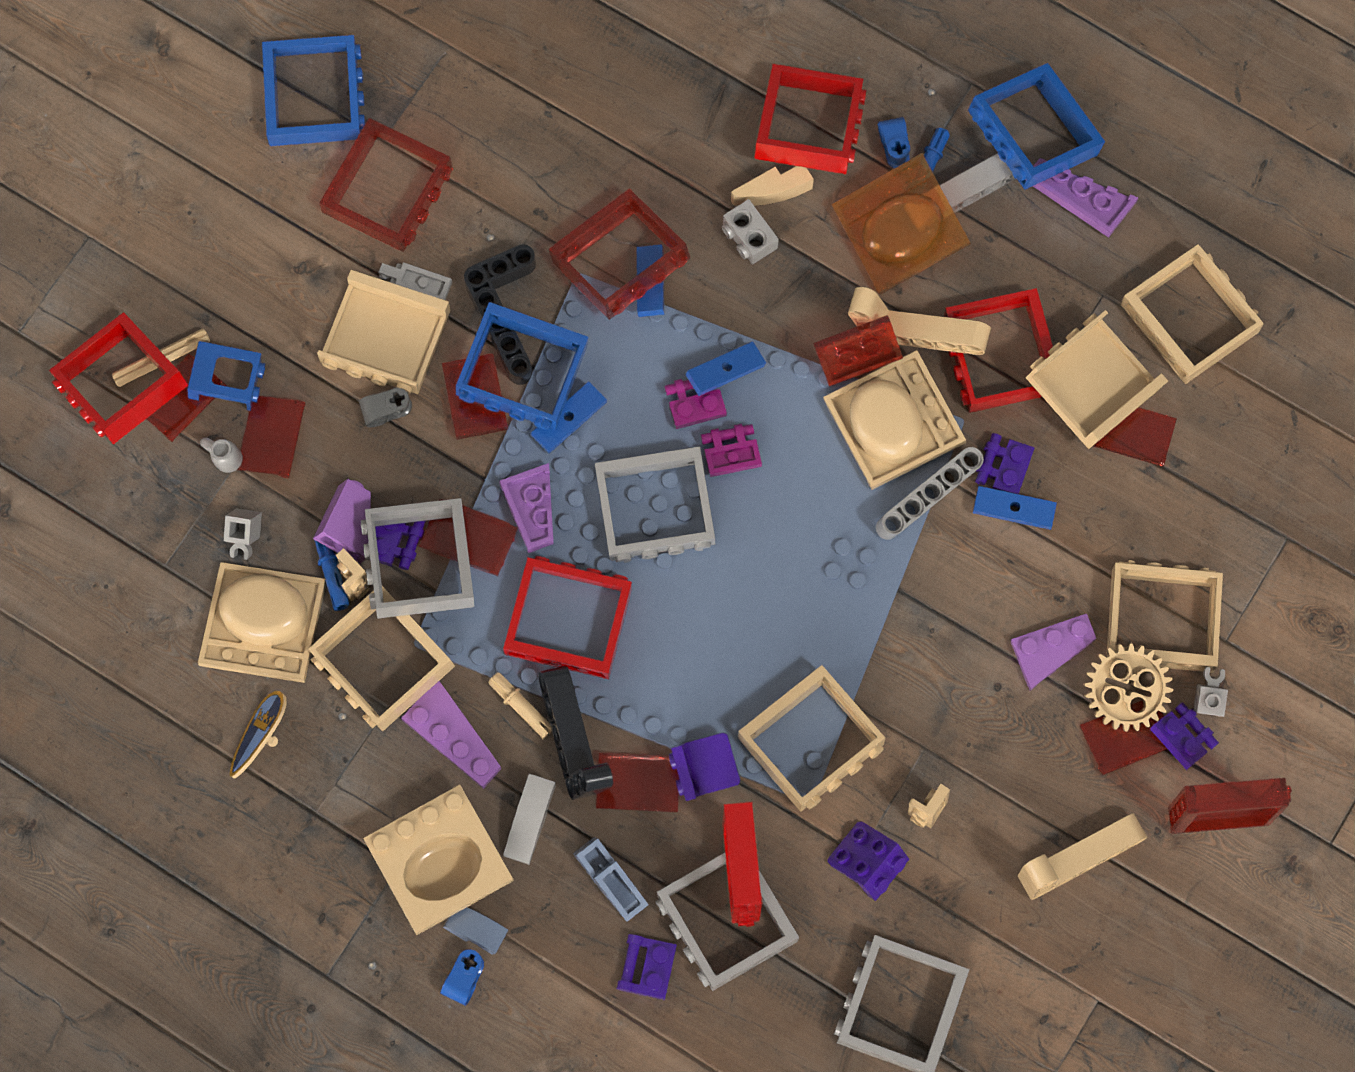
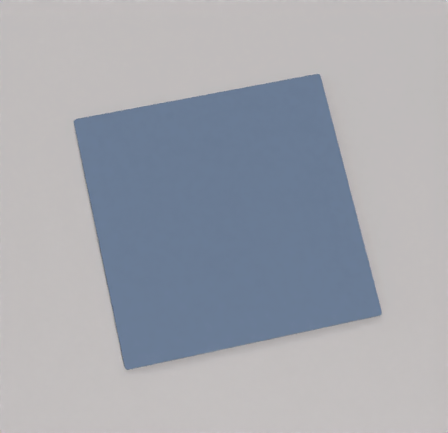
M579 273L575 276L554 323L556 326L588 336V346L567 400L589 381L607 399V403L550 454L531 436V432L537 428L534 422L526 419L519 421L512 418L465 525L474 607L426 613L421 628L453 663L489 677L496 673H501L514 687L543 698L538 673L539 671L556 667L507 656L503 650L527 557L534 559L535 556L548 558L550 563L559 565L561 562H567L575 565L576 569L584 571L587 568L601 571L602 575L610 577L614 574L625 576L628 578V581L632 582V592L609 680L570 671L580 712L670 749L675 745L724 732L729 736L739 776L784 793L740 742L738 731L821 665L854 701L930 509L890 540L883 539L878 535L876 524L889 510L946 465L951 458L953 450L871 490L823 399L824 396L858 380L857 378L665 305V315L638 317L636 294ZM546 342L519 403L552 414L575 352ZM750 342H754L766 361L765 366L714 389H720L727 416L676 429L669 402L678 400L677 394L667 396L664 386L673 384L674 380H688L685 375L688 370ZM694 389L685 391L687 397L698 395ZM953 415L960 430H962L964 420ZM567 416L565 420L571 421L573 417ZM742 424V426L753 424L754 434L745 436L746 441L757 440L762 467L710 477L704 449L714 448L713 443L703 445L701 434L710 433L711 429L716 428L719 431L734 428L733 425ZM736 438L722 441L723 446L737 443ZM700 447L715 534V545H711L710 548H704L703 551H696L695 548L685 549L684 553L678 555H669L668 552L660 553L658 557L653 559H642V555L631 558L632 560L624 563V561H611L595 463ZM549 463L553 544L528 553L499 481ZM695 465L641 472L615 478L608 477L605 479L616 546L705 532ZM925 488L926 496L934 499V492L929 488ZM905 504V510L909 514L915 515L914 507L910 504ZM891 520L885 521L886 527L891 531H895L894 522ZM456 548L434 597L462 593ZM534 571L515 641L603 661L621 591ZM415 639V647L427 652ZM820 686L753 741L803 797L822 782L848 715L828 692Z

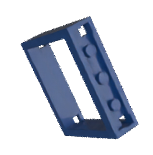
M354 35L262 42L266 134L270 146L362 139L361 129H365L366 122L365 115H360V106H364V93L359 91V83H363L362 67L358 68L357 60L362 59L361 45L356 44ZM347 51L351 123L279 128L276 57Z
M1048 63L974 96L968 109L973 117L972 120L979 125L987 141L991 142L998 152L1000 159L1007 164L1013 173V177L1017 178L1024 190L1097 156L1105 143V140ZM1033 85L1037 86L1080 145L1036 167H1033L990 107V105Z
M489 302L457 381L456 395L468 403H474V401L481 403L490 411L499 412L500 410L509 413V416L513 419L532 421L535 426L541 429L548 430L551 428L556 430L587 349L588 336ZM492 323L575 352L552 414L468 385Z

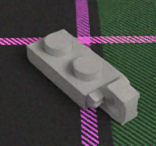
M404 262L403 264L397 263L396 268L382 263L379 270V277L390 283L445 301L453 283L451 278Z

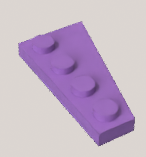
M1039 158L1033 167H1036L1046 162L1047 160ZM1069 169L1033 186L1108 238L1138 200V197L1131 194L1128 197L1118 193V189L1111 186L1106 188L1093 183L1094 179L1084 176L1082 178L1071 174Z
M440 681L419 698L402 717L403 722L483 789L501 770L499 763Z

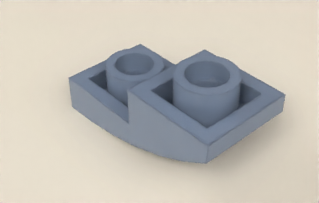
M468 907L450 916L443 928L465 942L471 941L492 955L496 954L508 932V929Z

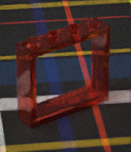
M369 118L319 203L321 211L358 231L404 252L407 245H410L412 241L414 242L417 235L415 231L419 224L423 225L427 220L430 205L432 202L436 203L439 199L442 184L450 179V174L454 169L452 168L451 157ZM378 137L437 165L398 233L339 205Z
M630 188L548 249L553 263L609 320L615 315L622 313L628 305L636 299L642 298L653 286L663 282L669 274L677 268L683 267L691 259L686 243ZM635 214L671 250L607 299H604L569 262Z
M1285 778L1184 786L1168 807L1171 834L1269 826L1289 806V802H1291V787L1286 786Z

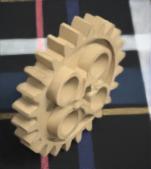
M1132 643L1128 644L1127 650H1124L1123 646L1118 644L1117 652L1108 647L1107 657L1098 654L1101 662L1099 664L1090 663L1095 671L1086 672V675L1092 678L1091 682L1084 683V686L1091 688V691L1084 694V696L1093 698L1088 707L1098 708L1094 714L1095 717L1105 715L1103 724L1106 725L1113 720V729H1117L1120 723L1126 732L1130 724L1133 725L1136 731H1139V723L1141 722L1146 727H1150L1148 719L1151 717L1158 721L1159 718L1156 712H1166L1162 703H1171V700L1165 697V693L1173 692L1172 688L1166 687V683L1172 681V678L1164 677L1163 675L1169 668L1167 666L1159 667L1163 659L1159 657L1153 660L1154 651L1150 650L1144 654V646L1142 645L1138 647L1137 651H1134ZM1117 663H1124L1126 666L1125 675L1120 678L1115 677L1113 667ZM1145 671L1150 672L1152 675V681L1148 686H1142L1139 683V676ZM1111 678L1125 684L1132 680V686L1151 692V696L1147 697L1133 691H1128L1126 695L1125 689L1105 682V679ZM1114 688L1118 693V698L1113 703H1107L1104 699V694L1108 689ZM1135 697H1140L1144 703L1143 708L1138 712H1133L1130 708V702Z

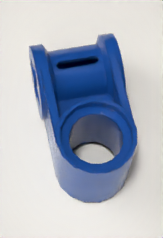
M904 117L879 121V136L884 147L888 165L894 169L905 168L910 160V144Z
M471 949L460 953L452 971L443 984L441 995L464 1006L468 1004L484 969V960L479 953ZM475 957L474 961L477 963V966L475 968L470 967L467 970V965L464 963L465 960H471Z

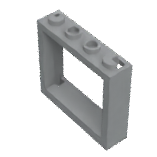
M700 447L595 463L611 561H624V563L632 560L631 558L642 555V559H653L658 557L660 553L668 552L669 555H678L684 553L685 549L695 548L696 551H703L704 548H710L711 545H715V534ZM695 465L705 532L616 546L605 479L608 477L615 478L641 472Z
M461 498L365 509L366 520H361L362 535H368L369 543L363 544L365 560H371V568L366 569L368 585L373 584L374 593L369 594L371 610L376 609L377 619L474 607ZM452 517L462 593L384 603L375 526Z
M725 853L657 892L659 900L655 901L663 916L668 914L672 924L669 927L677 940L682 938L686 947L683 951L690 963L696 962L700 971L697 975L700 981H702L704 987L709 985L712 991L799 940V936L759 871L762 903L781 933L782 938L715 976L669 896L725 865Z
M875 935L872 942L867 941L862 953V956L866 957L864 967H857L852 981L857 984L854 994L848 993L843 1007L848 1010L845 1020L839 1019L834 1035L839 1036L837 1043L914 1072H935L969 969ZM879 948L955 975L925 1063L849 1035Z

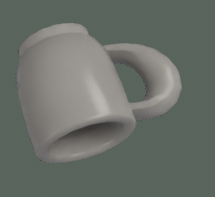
M207 437L200 440L201 446L210 452L212 462L220 471L231 473L240 467L243 456L233 442L226 439L214 442Z

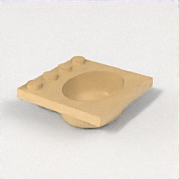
M917 350L823 397L871 490L966 443L962 431Z
M221 562L198 659L199 666L305 683L311 652L308 649L314 642L326 580Z
M461 785L454 787L363 838L416 935L514 881Z

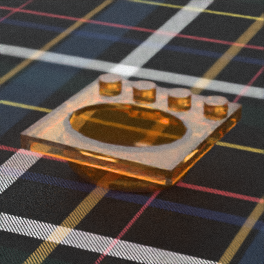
M922 153L832 204L880 295L971 244Z

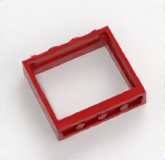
M772 64L756 141L755 159L846 174L848 162L853 163L856 149H851L852 144L857 145L860 129H855V125H861L863 109H859V104H865L867 90L862 89L863 79ZM780 86L852 98L842 151L769 139Z
M1037 288L945 308L943 317L966 320L1026 307L1039 356L1047 359L1050 356L1048 351L1053 347ZM948 351L950 357L954 356L956 365L953 366L956 381H961L963 390H960V397L963 406L967 405L969 413L1042 397L1031 386L975 398L964 353Z
M124 312L49 370L55 378L52 384L61 394L66 392L68 395L65 398L74 409L79 406L81 408L79 414L88 424L93 422L95 425L92 428L101 438L105 435L113 445L188 386L179 370ZM128 336L164 375L105 421L70 381Z
M535 556L534 559L527 557L503 647L504 654L553 667L567 666L570 671L609 680L632 592V582L622 575L614 574L610 577L602 575L601 571L587 568L584 571L576 569L575 565L567 562H561L559 565L550 563V560L545 557ZM534 571L621 591L603 661L515 641Z
M752 802L724 804L723 836L732 923H738V926L750 927L755 925V921L760 920L762 907Z

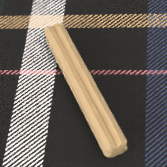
M200 329L160 349V351L171 362L197 349L199 341L209 343L210 338L204 329ZM146 356L113 372L112 377L116 385L120 387L157 369V367Z

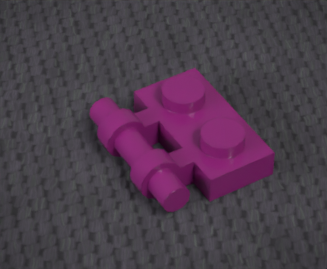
M682 379L674 380L673 384L664 386L667 396L677 394L678 400L669 402L676 429L727 416L720 389L709 391L700 396L687 397L685 391L694 389L689 380L682 381Z
M736 424L733 425L734 428L720 431L716 428L711 429L710 433L701 434L703 445L709 443L714 445V448L704 449L710 477L762 467L757 440L746 441L745 436L754 434L753 424L744 426ZM733 438L737 440V443L722 445L723 440Z

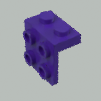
M726 733L711 735L675 745L671 748L672 753L669 754L670 764L673 770L677 769L680 778L676 780L677 789L680 796H685L686 801L696 799L700 795L737 786L740 783L736 761L729 736Z
M860 821L855 824L830 855L828 863L831 867L858 883L867 896L876 901L887 890L896 875L904 869L909 858L898 843Z

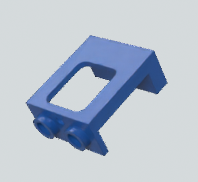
M199 341L188 385V399L199 401L200 395L245 403L247 404V410L251 411L252 403H257L260 387H256L258 378L263 379L265 363L261 361V353ZM225 357L249 362L253 365L247 389L216 385L212 382L218 358Z

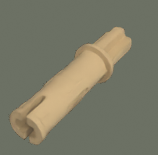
M496 673L491 677L488 683L505 700L503 703L505 705L509 704L542 739H545L548 736L547 734L552 732L550 723L520 693L521 690L519 688L516 689L501 673Z

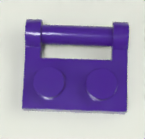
M628 934L626 943L629 946L624 969L616 989L665 1000L677 944ZM639 947L648 949L639 985L632 983Z

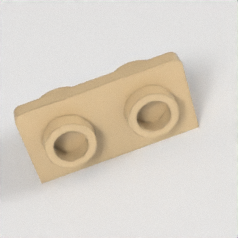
M343 548L336 554L339 561L337 567L346 579L342 587L347 597L353 601L355 598H362L369 591L370 585H368L365 570Z
M940 784L937 790L932 788L924 801L925 805L912 798L908 808V815L911 816L910 820L919 827L924 828L926 825L932 828L948 803L950 789Z

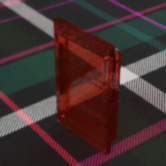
M462 505L470 566L498 577L510 547L515 540L518 527ZM452 517L430 520L419 547L458 562Z

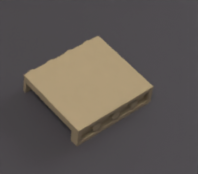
M350 270L347 278L349 285L323 351L318 350L317 353L320 362L324 367L331 370H337V368L345 370L347 374L355 378H361V376L370 378L373 383L379 386H386L388 384L396 388H402L408 394L411 392L418 394L450 314L449 302Z
M1106 310L1098 317L1095 313L1082 323L1085 327L1081 331L1075 328L1065 337L1067 342L1064 345L1058 342L1048 351L1050 356L1047 359H1044L1042 356L1030 366L1033 371L1026 377L1088 449L1168 382L1162 373L1154 379L1102 320L1108 314Z

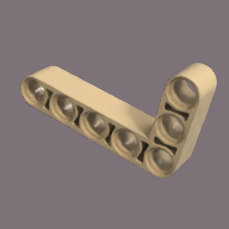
M865 287L855 288L848 315L863 336L879 343L982 355L985 353L991 331L989 325L979 321L890 311L875 291Z
M1133 813L1049 858L1044 854L1033 859L1022 867L1018 878L1030 899L1034 900L1130 849L1148 837Z

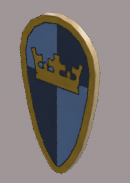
M281 691L270 693L255 710L235 752L230 768V777L237 778L243 773L265 744L271 747L277 745L278 739L272 734L280 723L287 704L286 696Z

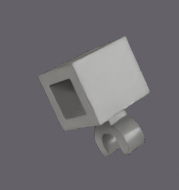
M236 508L225 515L224 541L235 543L230 548V557L234 558L238 555V548L244 551V560L252 556L250 544L260 538L262 512Z
M1206 666L1203 676L1207 682L1206 685L1197 684L1193 710L1200 714L1224 717L1228 690L1224 687H1219V683L1225 678V670L1220 668L1218 677L1211 678L1210 667Z

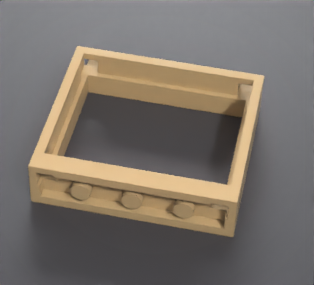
M1199 244L1124 295L1121 306L1185 384L1259 333L1264 324L1257 316L1259 312L1250 308L1246 303L1244 294L1232 286L1226 272L1218 269L1213 263L1211 254H1206ZM1192 264H1194L1246 328L1242 333L1195 366L1141 301Z
M1132 560L1115 563L1111 577L1107 648L1110 647L1114 652H1117L1121 578L1210 587L1206 655L1153 650L1154 655L1152 659L1154 660L1159 657L1163 659L1159 667L1167 666L1169 669L1203 672L1207 666L1210 667V673H1213L1218 667L1223 573L1209 570V568H1201L1200 571L1189 570V567L1184 565H1175L1173 568L1162 567L1160 563L1137 565ZM1144 649V654L1152 649Z
M382 586L384 603L396 601ZM368 595L308 650L314 656L311 659L313 664L320 671L325 668L331 674L327 679L337 690L343 687L348 693L344 698L354 709L359 706L365 712L362 718L373 729L377 725L383 732L452 670L455 665L410 615L395 616L438 664L379 716L325 657L326 654L376 611V609L371 610Z
M822 665L738 731L740 742L800 812L806 807L809 810L815 807L821 801L820 796L827 790L830 793L836 790L842 784L841 779L848 773L850 776L856 774L863 767L862 762L868 757L871 759L877 757L884 750L882 746L885 742L883 734ZM822 686L869 739L870 743L805 796L801 797L753 740Z

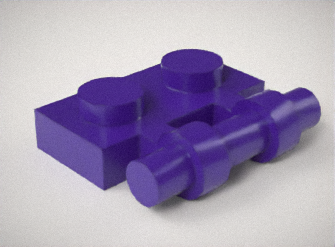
M992 433L990 441L985 444L983 464L976 470L978 475L975 482L985 485L987 478L995 480L992 489L1019 494L1034 447L1009 439L1007 448H1003L999 445L1002 436ZM995 456L1002 458L999 470L992 467Z
M416 521L413 526H407V523L376 526L379 563L392 567L394 558L397 557L401 559L399 568L409 570L411 562L415 561L417 555L415 550L418 541L423 538L425 532L423 527L426 521ZM402 536H408L406 547L399 548Z
M1182 702L1175 708L1181 716L1180 719L1171 711L1155 723L1150 730L1187 770L1208 752L1201 745L1203 742L1211 750L1219 742L1214 738V732L1209 727L1206 728L1196 717L1198 714L1193 709L1189 710ZM1188 724L1198 736L1194 737L1185 725Z

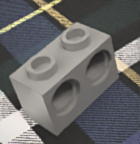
M749 199L723 215V232L728 239H734L738 245L736 248L744 260L748 258L752 265L778 249L777 236ZM744 220L747 222V225L739 227L735 222ZM752 240H759L762 245L754 247L750 245V242Z

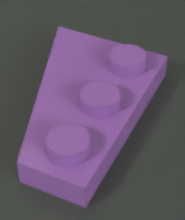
M549 463L500 480V487L528 553L552 545L553 526Z
M1087 614L1011 639V645L1029 691L1096 640V636Z

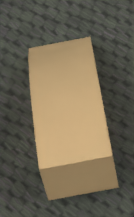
M796 166L783 174H780L777 168L774 167L731 191V202L737 206L748 199L754 206L781 202L813 189L814 179L805 167Z

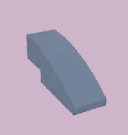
M593 837L573 853L588 875L626 922L648 906V903L598 838Z

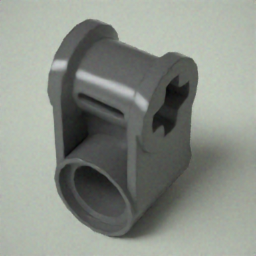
M393 388L382 393L368 395L359 400L366 427L370 428L405 417L412 409L409 395L402 388ZM397 399H401V406L396 405Z

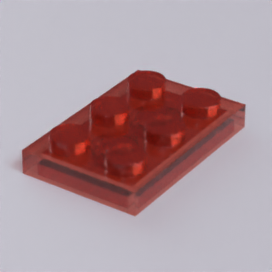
M888 315L813 343L829 386L903 359Z
M493 353L479 356L468 385L502 397ZM466 359L442 363L456 439L508 430L505 412L500 410L499 412L490 411L481 403L475 401L474 403H468L456 395V384Z

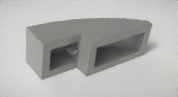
M532 774L528 775L507 840L504 857L530 865L556 787L555 782Z

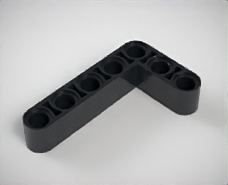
M525 244L515 246L472 265L465 271L466 290L481 321L487 308L481 305L482 301L490 299L494 304L503 307L495 289L527 276L534 271L536 267L535 253L530 246ZM523 256L530 258L527 263L517 261ZM497 267H504L507 269L504 273L497 274L494 272V270ZM476 277L483 279L479 284L470 283ZM491 326L488 335L510 380L517 385L526 384L532 375L531 363L516 331L506 327L495 329ZM509 343L516 346L512 351L502 349L504 345ZM517 366H524L526 368L525 372L520 374L515 373L513 370Z
M561 666L539 671V685L571 800L596 795L613 786L612 772L609 764L606 762L594 765L568 667Z

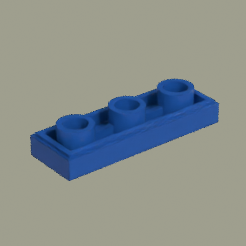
M662 244L637 247L638 317L665 315L664 249Z
M750 342L688 370L685 375L698 396L763 368L766 361L754 342Z
M588 381L566 401L556 430L551 428L545 430L537 427L531 432V436L550 454L605 405L607 399ZM571 416L573 420L566 421L565 418Z
M978 486L973 514L1051 530L1057 502ZM1016 506L1019 509V511L1014 512L1010 509V507Z

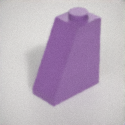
M347 479L337 487L313 539L337 553L344 548L358 564L364 562L363 544H368L369 542L368 535H362L361 520H366L365 509L371 508V492L355 480Z

